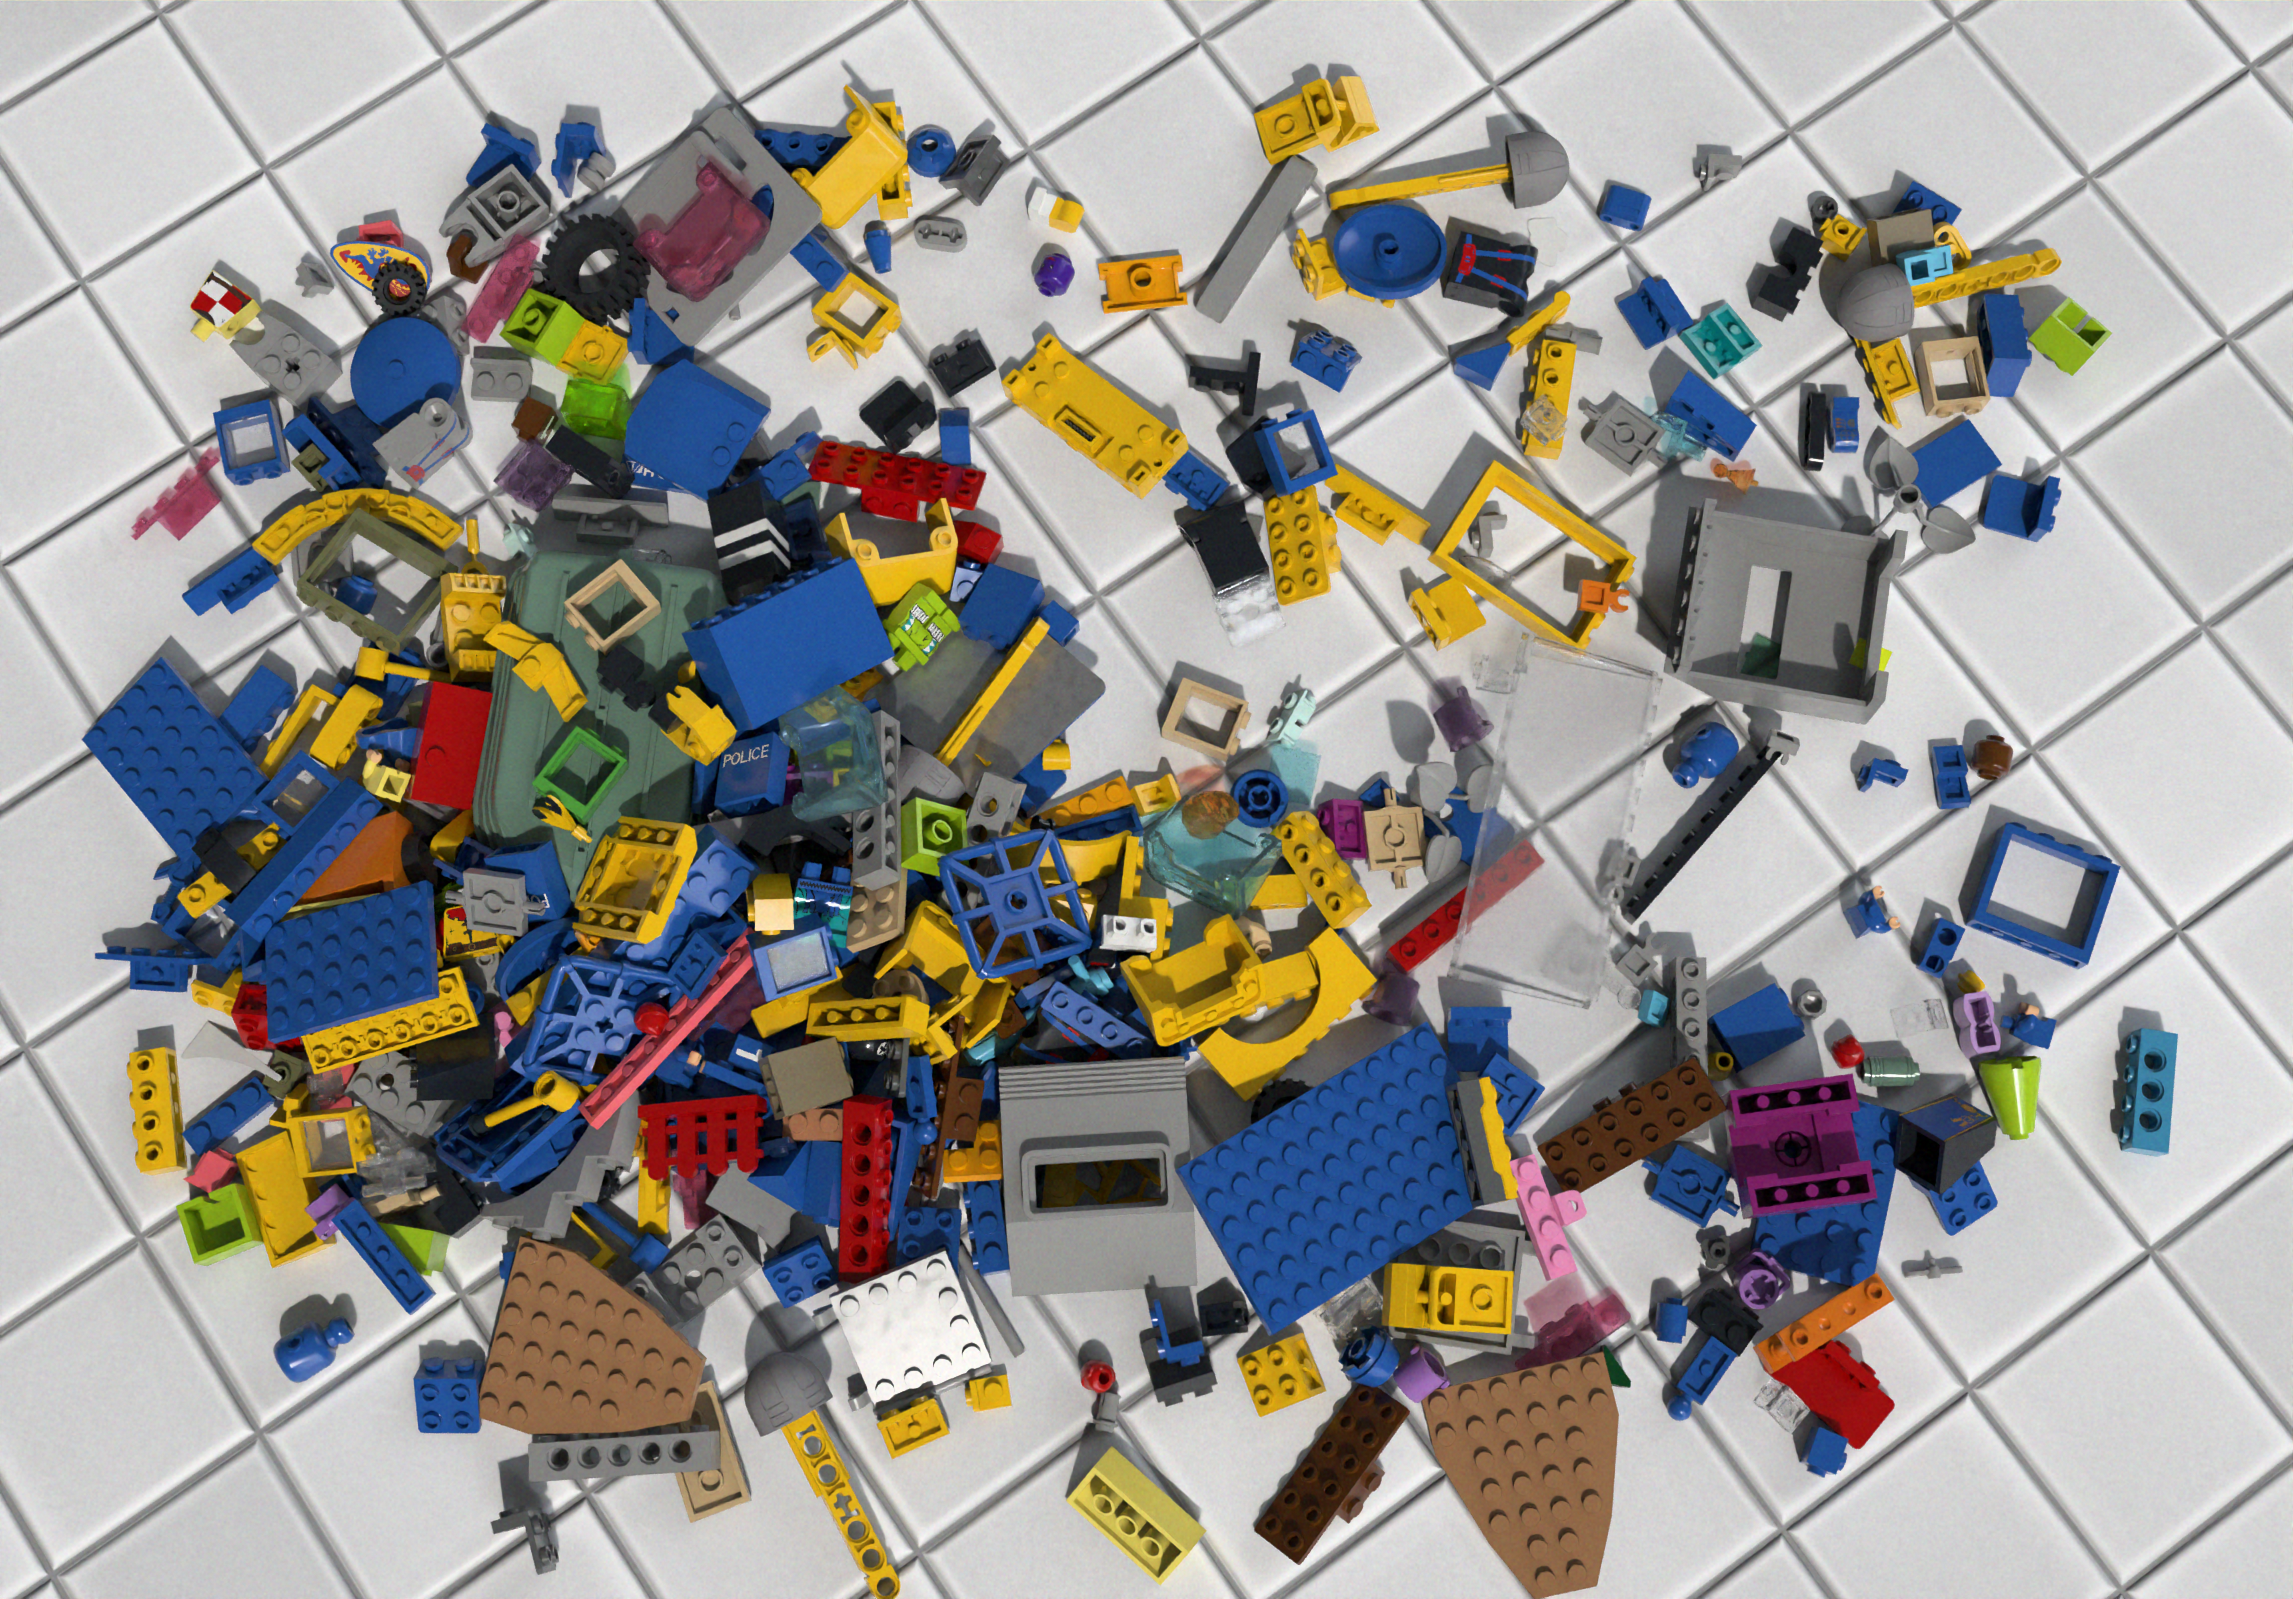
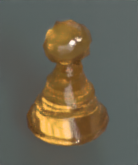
M1722 463L1717 464L1713 468L1715 477L1720 479L1727 477L1744 495H1746L1750 485L1757 487L1759 483L1753 480L1756 468L1728 470L1727 466Z

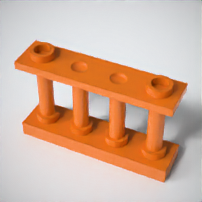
M1876 1272L1854 1287H1849L1758 1343L1753 1349L1769 1374H1772L1788 1363L1795 1362L1895 1299Z

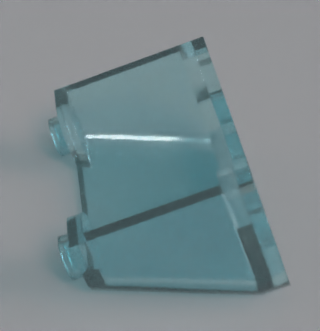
M836 684L778 717L781 741L784 745L790 746L797 751L804 793L799 792L795 794L791 805L792 811L798 819L811 822L875 808L888 801L889 794L875 724L870 711L864 704Z
M1185 795L1143 833L1145 868L1148 875L1155 882L1222 916L1229 913L1233 920L1239 919L1247 911L1282 854L1281 839L1271 834L1261 833L1253 844L1212 824L1208 806L1203 801Z

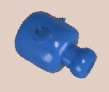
M1710 721L1702 724L1681 746L1679 754L1682 762L1673 768L1672 777L1674 781L1681 787L1688 789L1698 783L1699 777L1711 779L1722 774L1735 759L1739 750L1738 740L1734 733L1718 722Z
M343 1315L332 1318L324 1328L311 1320L278 1340L274 1345L273 1353L286 1377L292 1382L301 1383L330 1366L336 1358L334 1347L338 1344L350 1342L355 1334Z

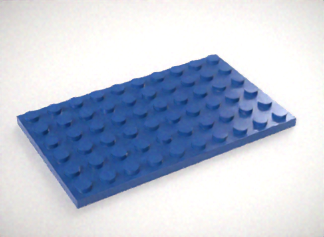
M1427 1021L1175 1170L1269 1336L1276 1334L1474 1209L1471 1204L1445 1087L1462 1081Z

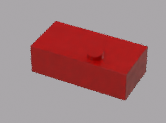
M437 681L426 682L409 768V774L412 776L405 789L404 799L458 810H471L493 693Z

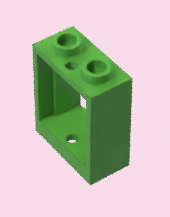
M576 726L532 782L534 791L544 798L547 795L557 798L574 819L585 825L628 770L629 766L625 759L627 755L614 745H611L609 748L601 743L600 740L602 738L590 728H586L584 731ZM580 744L615 767L586 805H583L551 783Z

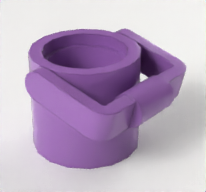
M334 1183L304 1209L317 1224L313 1228L314 1233L319 1239L324 1241L339 1230L331 1219L355 1200L353 1197L349 1198L337 1183Z
M1760 1248L1753 1249L1732 1269L1735 1272L1733 1279L1734 1290L1742 1301L1751 1308H1768L1790 1287V1277L1784 1272L1785 1268L1772 1255L1768 1256ZM1757 1256L1763 1262V1265L1749 1262ZM1775 1277H1778L1783 1282L1780 1286Z
M1419 1342L1414 1343L1409 1348L1412 1356L1393 1372V1377L1398 1387L1415 1403H1420L1439 1386L1444 1390L1451 1384V1380L1440 1361L1429 1350L1423 1348Z

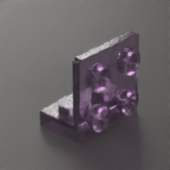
M530 438L493 482L516 503L540 513L552 504L555 494L570 483L572 475L576 470L571 465L554 459L534 439Z

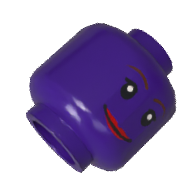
M1059 253L1043 257L1034 275V281L1039 287L1040 293L1047 297L1065 294L1075 275L1072 262L1069 258Z

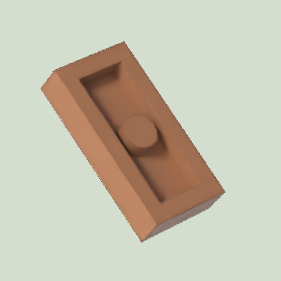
M813 1109L783 1118L782 1138L790 1137L794 1141H842L843 1109Z

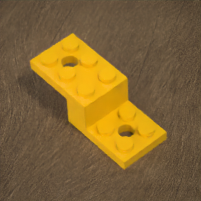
M1127 836L1118 916L1156 920L1157 949L1150 953V962L1153 965L1169 957L1171 938H1165L1166 932H1172L1174 909L1168 908L1169 899L1140 896L1141 876L1137 875V870L1143 871L1144 846H1139V837Z

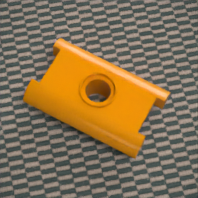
M1182 255L1098 264L1099 280H1106L1108 301H1103L1104 314L1188 305L1186 292L1180 293L1177 272H1183ZM1146 281L1149 285L1140 287L1136 283Z

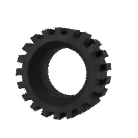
M592 213L591 220L586 214L579 215V223H575L572 219L565 222L567 229L563 232L558 228L553 233L558 237L555 242L548 240L545 246L550 250L549 255L543 254L542 262L548 266V268L541 269L542 276L548 280L545 282V285L553 293L552 296L554 298L565 301L588 321L593 322L595 318L600 323L607 322V315L614 320L621 318L620 310L624 309L629 313V309H634L630 304L634 298L644 297L639 291L641 288L647 289L649 282L644 278V275H651V267L645 263L650 261L649 256L643 250L644 246L612 217L606 215V218H604L600 214ZM602 249L616 250L620 258V267L612 282L598 292H583L579 285V272L584 261L596 251Z

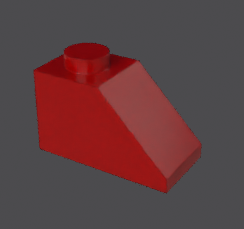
M953 520L958 539L957 554L966 559L976 560L981 563L980 566L987 568L989 563L995 564L1004 548L1002 535L976 522Z

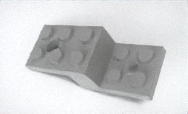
M396 1051L362 1060L343 1095L362 1105H366L375 1112L436 1143L438 1142L434 1138V1132L471 1101H416V1088H410V1070H415V1065H409V1058ZM385 1074H392L394 1078L392 1087L382 1090L379 1086L380 1078Z

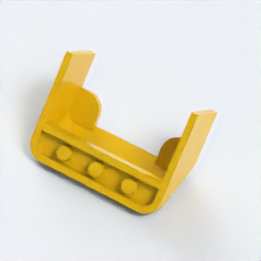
M847 84L843 89L857 106L849 114L846 121V128L852 135V138L814 176L805 168H798L792 173L786 170L821 208L822 219L820 222L830 229H839L845 225L906 163L908 158L907 148L873 105Z
M940 498L925 514L930 532L929 546L931 551L880 559L878 550L871 541L867 539L852 540L845 513H839L824 529L832 558L840 555L842 560L854 557L875 607L900 603L917 582L933 589L939 597L945 595L952 588L958 539L946 498Z
M922 901L906 919L904 935L891 939L885 947L874 977L879 980L891 968L907 970L913 964L951 994H958L960 997L971 994L974 999L957 1012L964 1015V1023L971 1026L965 1044L970 1049L1000 1022L1012 983L1006 976L992 979L985 978L984 980L976 977V972L970 965L957 925H953L951 916L933 902ZM976 942L981 959L983 961L986 956V952Z

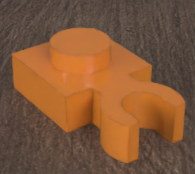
M1582 579L1579 581L1576 610L1605 614L1610 607L1616 613H1623L1628 610V606L1620 605L1618 597H1627L1630 592L1626 589L1610 592L1611 583Z

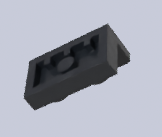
M967 338L955 346L957 351L947 356L945 352L931 360L933 366L929 367L928 371L934 375L947 398H951L997 369L980 339L971 341L970 338Z
M1714 1288L1708 1289L1687 1317V1320L1706 1335L1715 1337L1737 1354L1736 1357H1740L1754 1335L1764 1327L1758 1322L1760 1317L1747 1307L1741 1309L1732 1302L1734 1300L1733 1296L1721 1288L1717 1290Z

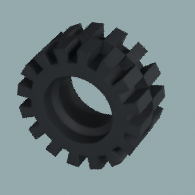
M404 263L392 264L376 274L375 280L372 281L374 290L371 292L372 296L376 298L374 302L382 307L380 310L384 313L387 311L391 316L399 315V317L415 312L426 299L424 297L427 294V289L424 286L426 282L425 279L422 280L420 277L422 274L419 271L413 270L414 267L410 265L405 266ZM401 279L409 285L410 295L406 300L398 301L390 295L389 284L392 280Z

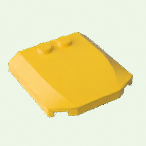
M620 816L617 822L622 825L612 837L606 834L600 842L576 896L575 908L580 910L579 922H573L572 928L584 934L647 944L662 934L668 917L675 907L679 891L687 879L688 870L698 849L695 829L683 823Z

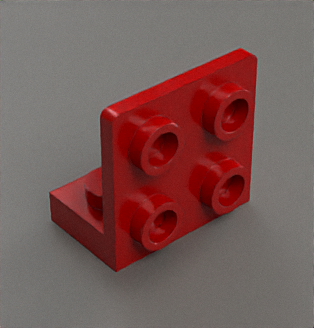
M241 984L231 1015L244 1047L254 1051L279 1050L284 1053L303 1052L305 1046L301 1036L276 1044L268 1040L267 987L265 985Z

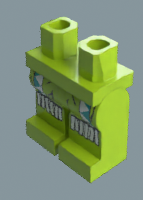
M919 582L912 587L891 612L888 620L884 619L882 621L893 651L898 646L901 649L894 656L892 662L905 672L916 662L924 666L929 660L928 657L937 650L941 641L951 631L956 633L961 628L957 616L950 608L946 607L947 605L935 591Z

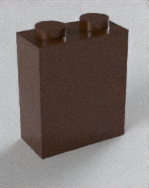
M1014 901L1010 902L1013 907L1019 909ZM989 916L972 931L975 941L986 954L995 937ZM1038 929L1033 930L1040 952L1054 949ZM1021 933L1004 939L994 961L996 965L1028 956ZM1050 962L1043 964V967L1037 970L1029 968L1005 976L1018 989L1025 983L1030 985L1045 977L1055 966Z

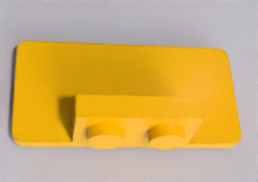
M1314 485L1279 498L1277 494L1272 495L1264 502L1278 603L1282 606H1289L1329 593L1331 590L1329 573L1341 571L1340 561L1342 554L1336 540V533L1338 531L1336 521L1333 516L1319 510L1317 491Z

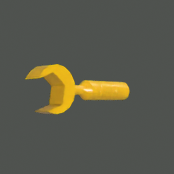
M475 519L466 520L468 552L471 555V562L464 565L461 573L471 574L479 571L482 575H490L487 568L477 561V554L479 553L478 522Z

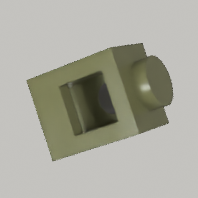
M312 443L291 463L319 493L329 486L317 472L329 460Z
M275 1050L273 1054L275 1057L270 1068L280 1076L285 1070L286 1077L278 1082L266 1075L262 1084L269 1087L267 1093L284 1100L286 1095L291 1093L299 1083H304L312 1066L303 1060Z

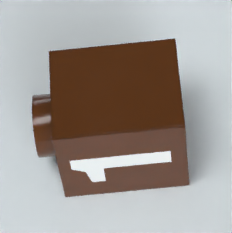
M527 396L511 426L517 434L516 438L530 446L535 443L543 447L559 418L552 407Z

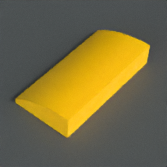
M289 1130L235 1154L272 1268L294 1262L337 1244L334 1234L325 1241L319 1239L313 1231L317 1224L304 1210L320 1195L315 1177L299 1178Z

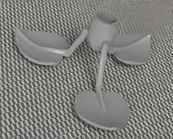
M1892 437L1887 438L1874 453L1869 466V475L1872 483L1879 489L1886 490L1894 487V490L1897 492L1893 499L1894 507L1878 526L1872 518L1862 515L1850 518L1841 529V532L1889 539L1887 534L1881 531V529L1885 527L1897 512L1907 514L1917 509L1921 523L1927 526L1922 532V540L1932 552L1950 554L1974 543L1976 540L1975 534L1968 522L1957 512L1949 508L1940 507L1933 509L1929 514L1928 520H1926L1922 509L1923 503L1919 502L1921 491L1912 484L1918 475V463L1914 456L1900 446Z
M1428 762L1415 766L1418 784L1411 791L1410 801L1413 805L1421 806L1422 809H1425L1424 815L1429 817L1443 834L1433 836L1427 847L1425 866L1429 883H1435L1451 873L1458 865L1462 854L1460 839L1454 835L1449 836V830L1433 813L1440 811L1448 798L1468 800V809L1473 813L1487 810L1496 800L1501 785L1500 770L1491 765H1479L1470 772L1465 784L1467 793L1463 795L1450 793L1457 783V773L1452 765L1444 762Z

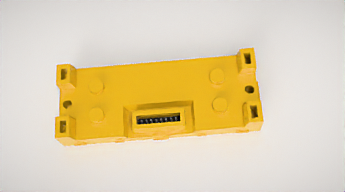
M1048 332L1035 346L1037 353L1020 371L1014 368L1002 380L1001 384L1005 396L1038 420L1044 427H1047L1059 436L1068 446L1081 453L1099 469L1106 472L1129 492L1142 500L1189 450L1186 435L1177 428L1174 431L1063 349L1058 339Z

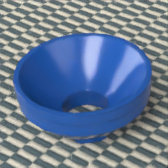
M926 128L916 132L909 139L906 147L908 151L907 162L910 168L923 177L933 178L943 175L956 157V148L952 138L946 132L937 128ZM926 140H934L938 143V147L932 152H927L922 149V144Z

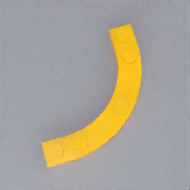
M361 488L321 495L322 499L305 506L302 504L296 506L273 523L252 543V547L257 553L276 566L298 544L313 533L330 525L347 521L357 507L379 520L393 522L413 530L443 552L464 532L463 528L452 519L415 497L409 496L407 498L391 494L389 490Z

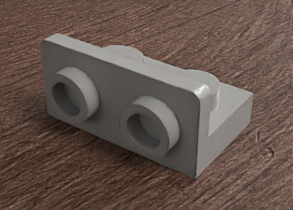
M487 355L480 356V358H471L470 365L474 370L471 388V398L473 401L524 403L527 396L530 397L533 371L524 359L519 357H509L508 360L496 359Z

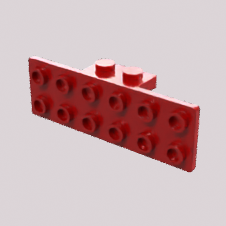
M824 440L819 444L808 468L812 480L862 489L861 512L916 523L920 514V501L936 504L940 498H946L947 504L950 507L974 511L987 475L986 472L971 468L967 469L946 463H936L915 457L894 455L890 452H880Z

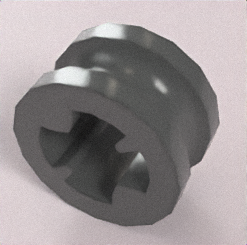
M1830 196L1817 198L1811 207V218L1814 222L1821 225L1824 224L1827 218L1833 220L1838 212V203ZM1821 206L1827 207L1826 211L1829 210L1827 215L1822 214L1823 210L1819 211Z

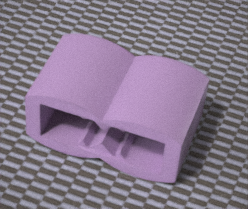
M1986 991L1968 993L1955 999L1953 1015L1961 1029L1959 1042L1965 1057L1969 1059L1989 1056L1999 1051L2001 1037L1996 1024L1993 1022L1994 1005L1989 994Z

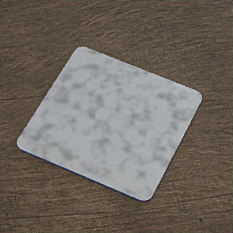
M962 628L956 633L951 631L938 645L937 650L928 657L929 660L924 666L916 662L907 672L903 671L875 698L879 702L882 711L900 721V734L914 747L932 755L1008 653L1009 649L999 650L991 646L989 642L980 639L978 641L971 640L963 634ZM1046 633L948 768L962 781L966 789L965 792L973 799H975L977 793L975 791L976 783L984 771L996 772L1014 779L1105 693L1106 685L1104 681ZM975 754L992 763L985 767Z

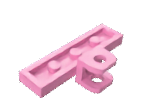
M1534 1154L1510 1161L1512 1174L1516 1177L1518 1183V1198H1516L1546 1281L1578 1271L1562 1227L1582 1219L1587 1214L1580 1193L1570 1190L1550 1197ZM1571 1201H1573V1202L1576 1204V1210H1575V1211H1574V1208H1573V1205H1572Z

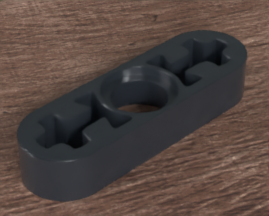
M1810 391L1807 396L1804 470L1821 471L1823 466L1826 415L1825 392Z

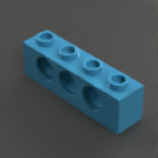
M2140 1028L2131 1032V1035L2127 1038L2126 1052L2129 1053V1062L2123 1074V1079L2127 1086L2126 1094H2124L2121 1101L2124 1122L2120 1126L2118 1134L2119 1142H2122L2121 1151L2155 1157L2169 1154L2178 1034ZM2145 1055L2153 1060V1069L2146 1066L2144 1062ZM2143 1085H2146L2150 1089V1099L2146 1098L2143 1095ZM2141 1114L2149 1121L2148 1129H2145L2140 1124L2139 1118Z

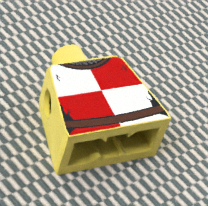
M212 270L190 304V310L199 319V322L190 332L202 342H205L214 331L225 339H230L256 318L255 316L262 309L253 298Z

